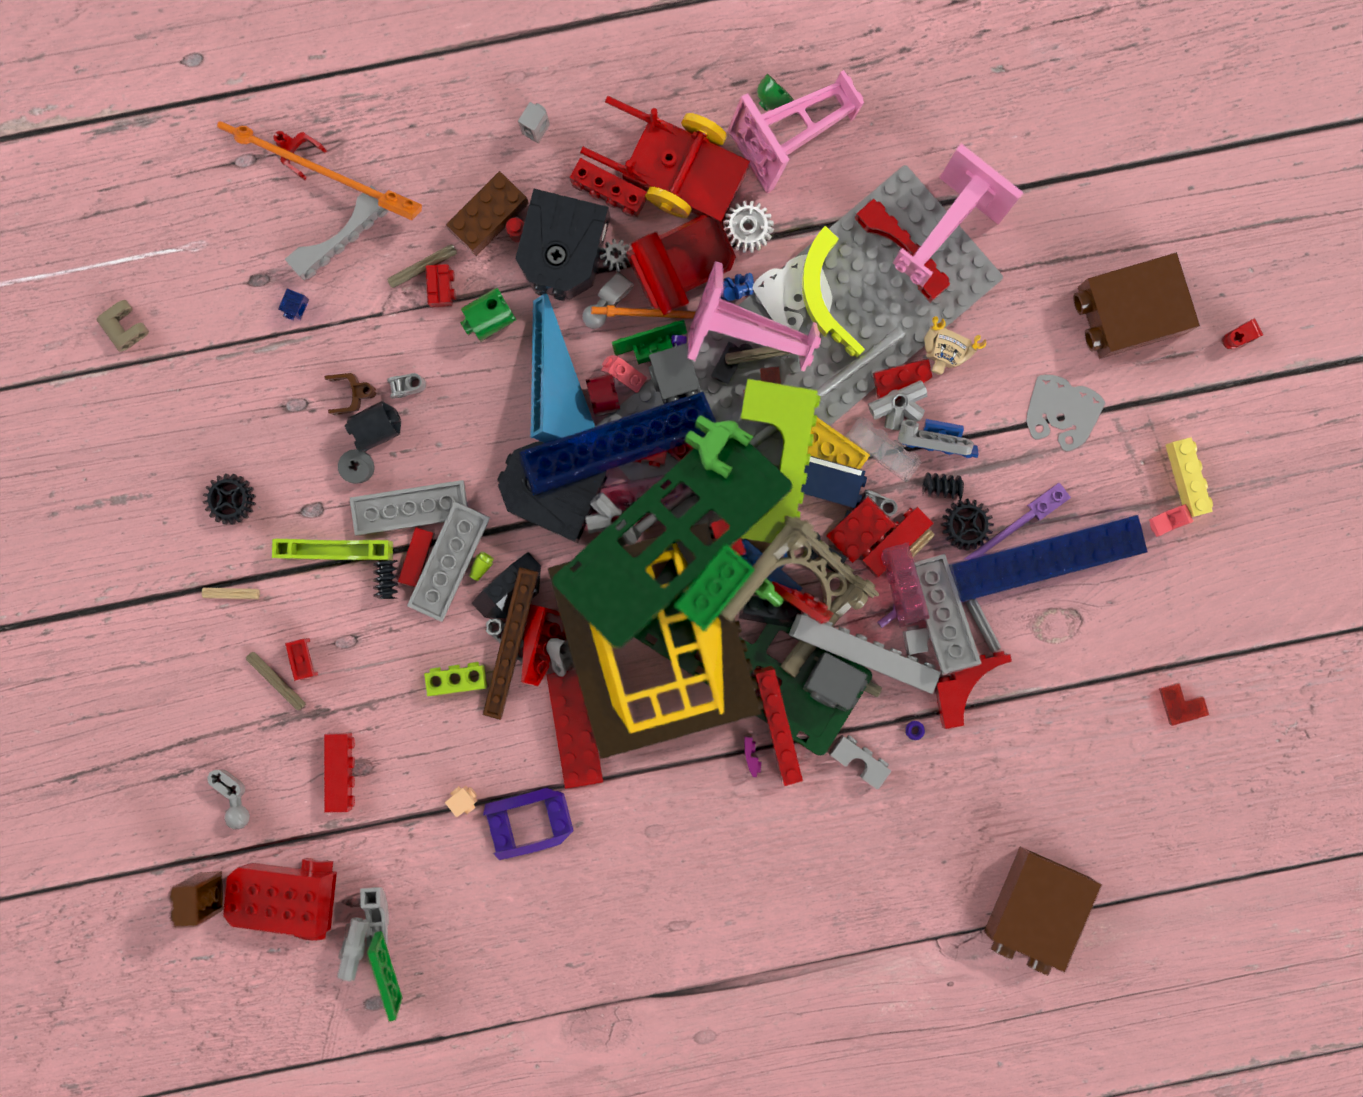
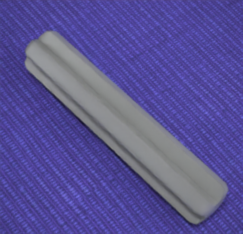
M976 599L969 600L966 604L990 651L995 652L999 650L1001 646Z

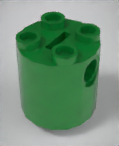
M498 288L489 291L461 308L465 319L460 322L467 335L475 333L480 342L516 321Z

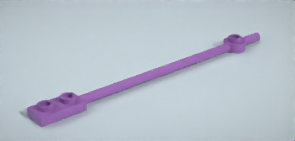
M1060 482L1028 504L1029 512L950 569L952 576L1032 518L1036 517L1039 521L1069 500L1071 497ZM915 594L909 599L901 598L896 600L893 604V611L878 621L880 627L883 628L896 617H908L913 611V605L918 602L917 595ZM902 604L906 605L907 607L906 611L904 612L900 610V606Z

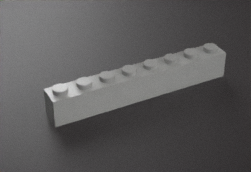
M797 613L789 633L790 636L933 694L941 672L935 670L936 666L927 662L922 665L918 663V658L910 655L907 658L901 656V651L893 648L890 651L884 649L885 645L874 641L873 644L867 642V637L856 634V637L850 635V630L839 626V629L832 627L833 623L829 621L820 624L806 613L803 615Z

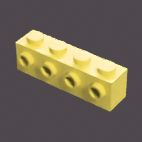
M1192 437L1166 444L1182 505H1187L1192 517L1213 512V502L1207 493L1208 484L1206 479L1203 478L1201 472L1202 463L1197 458V446Z

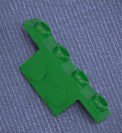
M680 320L632 336L620 338L611 343L616 356L634 351L637 363L640 365L650 361V354L673 348L670 340L673 335H685L688 332L685 320Z

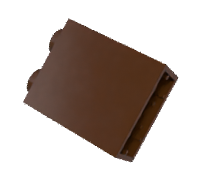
M1177 252L1088 278L1077 287L1079 292L1074 293L1073 296L1076 311L1079 315L1086 314L1090 327L1085 330L1086 344L1091 352L1097 350L1099 359L1181 336L1200 326Z
M1020 846L984 930V933L993 941L990 949L1008 959H1013L1016 951L1029 957L1027 966L1048 976L1052 967L1065 973L1102 884L1085 874Z

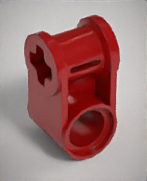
M1254 318L1225 334L1222 342L1225 348L1235 349L1264 334Z

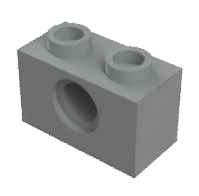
M529 102L518 120L522 134L536 143L540 142L550 126L546 109L538 103L535 105Z

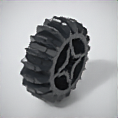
M226 473L223 477L217 476V481L211 480L212 487L206 486L209 493L203 494V496L207 497L203 504L209 505L205 508V511H211L209 517H215L216 522L222 521L224 525L228 523L235 525L236 521L242 523V517L245 519L249 518L247 512H254L250 506L256 505V502L251 501L256 498V495L250 494L254 488L248 487L250 482L244 481V477L239 476L237 478L236 474L230 476ZM229 484H235L238 486L236 489H232L231 491L225 490L223 488L224 486ZM219 494L220 500L217 503V495ZM243 495V501L241 505L239 499ZM228 496H232V498H230L232 499V503L227 502ZM229 507L236 510L235 513L229 515L222 513L224 509L227 510Z
M965 499L964 504L962 500H958L957 505L955 503L951 504L952 510L949 508L945 510L949 516H942V519L947 520V522L941 523L942 527H947L946 530L942 531V534H949L945 538L946 541L953 539L951 546L956 545L958 542L957 548L959 550L963 548V545L966 551L970 549V545L975 550L977 549V544L979 546L984 545L982 539L985 541L989 540L986 534L993 533L992 530L988 529V527L994 526V523H988V520L993 517L992 515L986 516L989 509L982 510L983 503L976 506L977 500H973L971 505L969 499ZM962 509L973 511L968 517L957 514ZM978 516L982 524L981 531L979 530L980 528L976 525V519ZM953 519L959 525L957 534L953 529ZM964 521H965V522H966V521H969V522H970V523H969V526H970L969 528H966V529H965V525H966V524L964 523ZM967 532L977 535L973 540L962 539V536Z

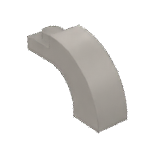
M381 887L361 888V909L364 910L366 920L369 921L366 932L367 947H370L374 933L378 931L383 932L386 945H388L389 912L386 894Z

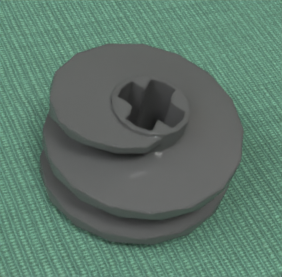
M357 449L349 450L339 459L338 472L349 483H363L374 474V461L364 451L359 452ZM355 463L359 464L357 466V471L353 469L355 467Z

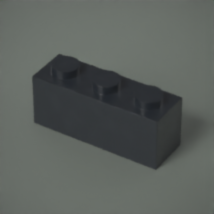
M752 595L739 611L738 619L792 628L797 613L801 614V610L787 601H783L779 607H775L767 599Z

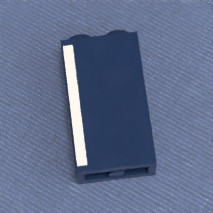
M810 456L809 465H805L804 473H807V480L805 485L802 484L801 492H804L805 495L848 506L851 509H854L856 505L858 506L862 499V495L859 494L860 489L865 487L867 476H864L865 471Z

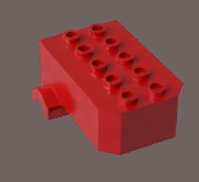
M700 215L660 236L657 231L647 234L632 242V249L625 252L649 304L654 309L660 307L663 316L678 307L689 304L685 292L708 282L715 261L723 264L724 274L732 269L736 258L721 221L705 215Z
M312 858L302 859L301 869L259 863H249L237 867L227 876L223 917L231 927L294 935V937L303 940H324L326 932L331 930L337 877V871H333L334 861H317Z

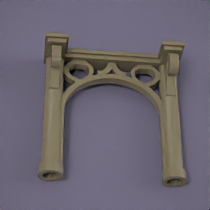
M786 515L784 518L786 520L784 528L752 566L755 571L722 610L720 615L732 622L767 576L774 569L791 563L806 566L818 578L823 590V603L828 605V610L834 613L829 622L833 623L832 627L851 607L858 610L866 604L868 596L871 598L874 596L878 597L879 593L874 589L876 586L868 579L864 580L858 575L855 576L852 573L854 570L849 565L840 562V556L834 552L831 553L828 550L829 546L825 542L816 539L817 534L812 530L814 528L812 524L806 520L802 521L796 516L792 518ZM804 546L803 555L795 557L794 551ZM812 550L819 556L817 559H809ZM787 552L788 557L780 558ZM826 564H828L835 572L826 573ZM836 577L840 581V586L837 590L833 591L830 590V581ZM831 595L837 596L835 600L831 603ZM800 640L780 667L795 678L800 672L799 669L817 647Z

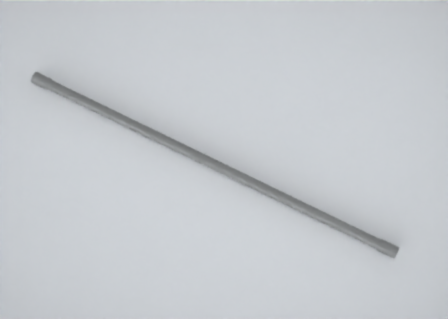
M897 327L885 336L882 341L817 389V395H820V398H822L888 347L905 336L904 331ZM769 425L755 435L749 443L757 447L777 432L778 429ZM686 487L666 502L664 506L669 511H672L692 496L694 492L689 487ZM650 514L638 523L635 528L642 533L656 523L658 519L653 514ZM621 537L618 539V543L622 547L627 544Z

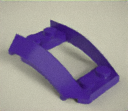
M548 787L485 804L483 816H487L496 851L493 854L499 860L560 845L574 831L565 794L548 789ZM544 800L553 836L516 846L507 810Z

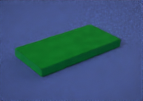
M723 544L674 606L705 632L755 569L731 547Z
M378 931L374 933L367 954L388 1021L391 1022L397 1019L403 997L383 932Z

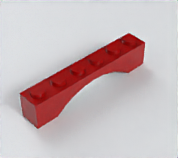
M872 199L856 214L854 219L867 233L877 234L891 240L911 256H914L921 247L911 240L910 234L905 229L902 230L898 226V221L894 216L888 215L880 201L877 202L875 199ZM929 258L924 266L933 274L923 287L921 285L917 286L918 290L931 303L951 283L948 276L936 268L937 265L934 260Z
M773 666L753 670L767 718L781 780L784 786L802 782L803 778L775 669Z

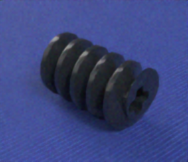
M927 472L922 483V495L927 491L929 497L935 492L936 498L939 497L940 493H943V497L946 498L948 493H950L951 499H954L955 495L958 494L959 500H961L964 491V481L960 475H957L954 479L953 475H949L947 478L945 474H941L939 478L938 474L934 473L931 478V474Z
M379 560L373 564V566L379 568L373 571V574L379 576L373 579L374 582L379 583V585L373 587V589L379 591L373 594V597L378 599H398L393 596V594L398 593V590L392 588L398 585L397 582L392 581V579L398 577V575L392 573L398 570V567L392 565L398 562V560Z

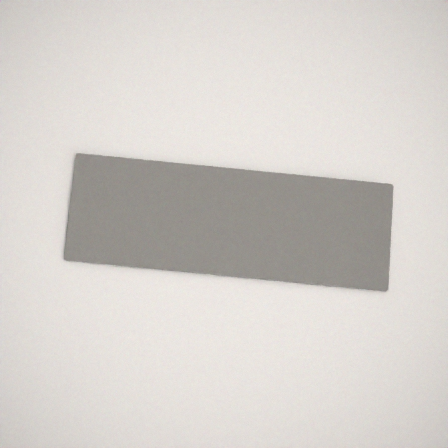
M906 165L897 170L829 228L839 238L837 244L828 253L822 265L833 298L830 314L865 349L860 356L882 341L885 336L897 327H900L905 333L902 339L888 347L820 398L819 407L815 408L814 415H817L819 419L829 426L875 388L873 372L902 365L925 346L924 337L929 328L933 326V317H938L937 323H940L942 318H944L946 322L944 328H946L1003 279V275L960 226L953 231L930 257L936 263V268L940 272H944L951 283L931 303L918 290V286L910 280L906 273H901L895 268L893 261L901 248L885 237L867 233L854 218L872 199H875L877 202L880 201L888 215L894 216L898 221V226L910 234L911 240L915 244L922 246L947 211ZM812 243L796 257L808 254ZM796 263V265L792 266L791 268L797 269L798 263ZM755 292L738 305L772 320ZM796 294L794 296V300L796 302H800L802 300V296L800 294ZM784 307V311L796 312L802 315L803 323L799 332L808 335L813 322L806 307L800 310ZM794 317L788 319L789 325L796 324ZM708 330L696 360H692L700 385V394L697 395V398L689 401L686 398L679 400V404L674 406L664 405L660 392L655 391L651 379L641 387L638 393H634L620 405V410L610 413L595 426L598 433V443L643 495L679 462L669 453H667L665 466L660 465V468L649 466V462L641 461V463L631 462L630 458L627 457V452L613 448L617 442L616 435L631 438V434L636 433L670 442V449L677 439L660 437L656 432L657 423L663 419L696 422L701 415L713 423L735 421L739 425L738 428L754 437L770 424L741 420L747 379L817 390L858 358L850 356L845 351L846 347L841 342L837 343L831 337V332L825 337L820 333V345L818 349H814L812 353L814 356L810 366L806 367L805 372L801 371L799 355L788 354L739 363L727 385L711 377V374L728 342L735 344L737 347L747 343L753 349L768 346ZM663 424V427L659 428L662 430V433H666L667 430H673L672 434L676 435V424H673V428H668L667 424ZM682 425L679 427L678 432L681 435H686L689 433V428L686 425ZM700 429L697 430L699 436H706V433ZM778 430L755 448L779 469L783 439ZM624 441V446H623V447H627V448H628V447H629V442H628V441ZM667 480L661 488L665 490L672 483ZM680 483L661 500V503L664 505L688 486L685 483ZM694 493L670 512L675 517L680 518L700 498ZM709 511L692 527L707 523L708 527H710L711 522L721 518L714 511Z

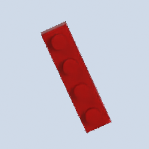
M910 507L903 514L905 518L900 523L896 521L887 536L883 535L876 542L877 545L873 549L869 548L862 554L863 559L861 562L876 578L880 577L934 524L918 507L914 509Z
M352 732L324 734V813L349 812L355 806V796L352 795V788L355 786V777L352 776V768L355 766V757L352 756L355 738L352 737Z

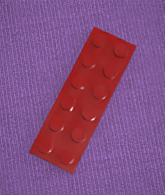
M568 670L564 676H559L557 673L546 674L565 789L604 782L599 752L576 670Z

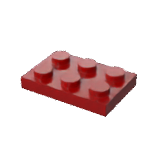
M868 496L826 536L854 563L887 533L895 523Z

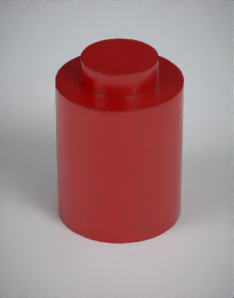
M511 218L506 224L507 233L514 242H520L524 222L520 218Z

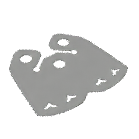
M1040 375L1037 377L1027 412L1026 421L1031 436L1037 440L1050 434V428L1045 418L1042 417L1043 414H1046L1051 426L1061 430L1070 428L1073 425L1076 426L1075 430L1072 429L1060 433L1058 436V442L1064 451H1071L1084 444L1101 414L1105 401L1097 392L1088 387H1072L1062 377ZM1043 380H1045V381L1050 380V382H1048L1047 385H1046V384L1043 382ZM1057 382H1058L1060 385H1064V387L1058 388ZM1079 392L1087 393V395L1082 397ZM1093 397L1096 399V401H1099V403H1094ZM1060 413L1065 416V420L1062 422L1057 420V415ZM1038 424L1042 425L1044 428L1041 433H1038L1035 430V427ZM1067 436H1071L1073 438L1072 444H1067L1065 442V438Z

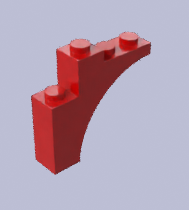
M1004 651L993 652V656L985 657V654L979 655L981 665L953 672V679H950V676L939 678L935 686L942 728L949 729L965 726L964 711L971 690L987 672L997 666L1012 662L1011 654H1005Z

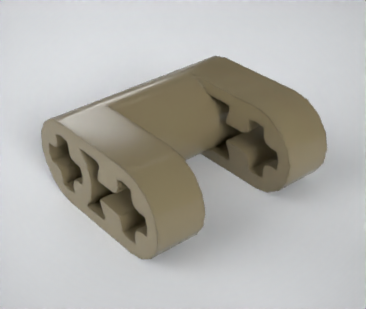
M127 300L117 302L96 319L119 352L129 349L149 333L143 323L135 324L127 331L121 326L119 321L133 310Z

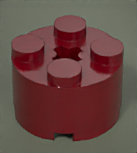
M612 374L586 379L595 417L620 410Z

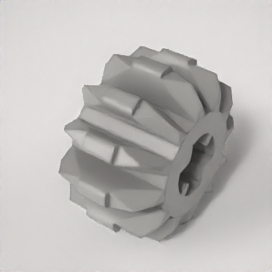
M612 239V245L606 242L607 248H601L603 254L600 255V259L605 260L603 262L604 267L609 265V271L616 267L617 272H620V266L627 269L626 263H630L625 253L630 247L628 244L623 246V240L616 244V239ZM615 252H618L619 258L617 259L614 258Z

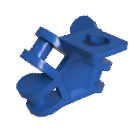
M746 273L744 276L736 274L735 284L731 278H724L723 291L720 298L732 301L741 299L746 295H752L754 284L752 273Z

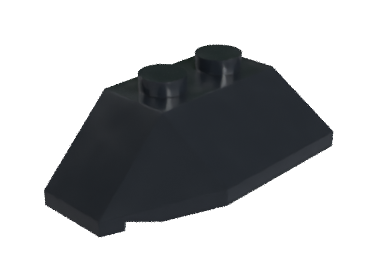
M529 552L505 569L472 602L473 606L483 617L507 618L520 567L539 572L532 599L539 593L541 565Z

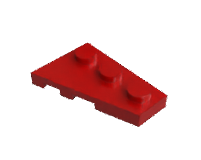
M927 358L873 372L878 399L888 395L892 390H900L920 380L925 383L933 378L930 362ZM898 396V397L895 399V402H896L897 400H899V399L901 398V396Z

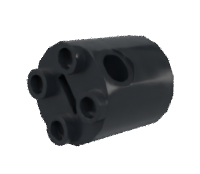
M381 401L358 414L348 417L345 428L349 435L353 434L357 450L359 452L362 450L366 452L399 436L402 420L394 407Z

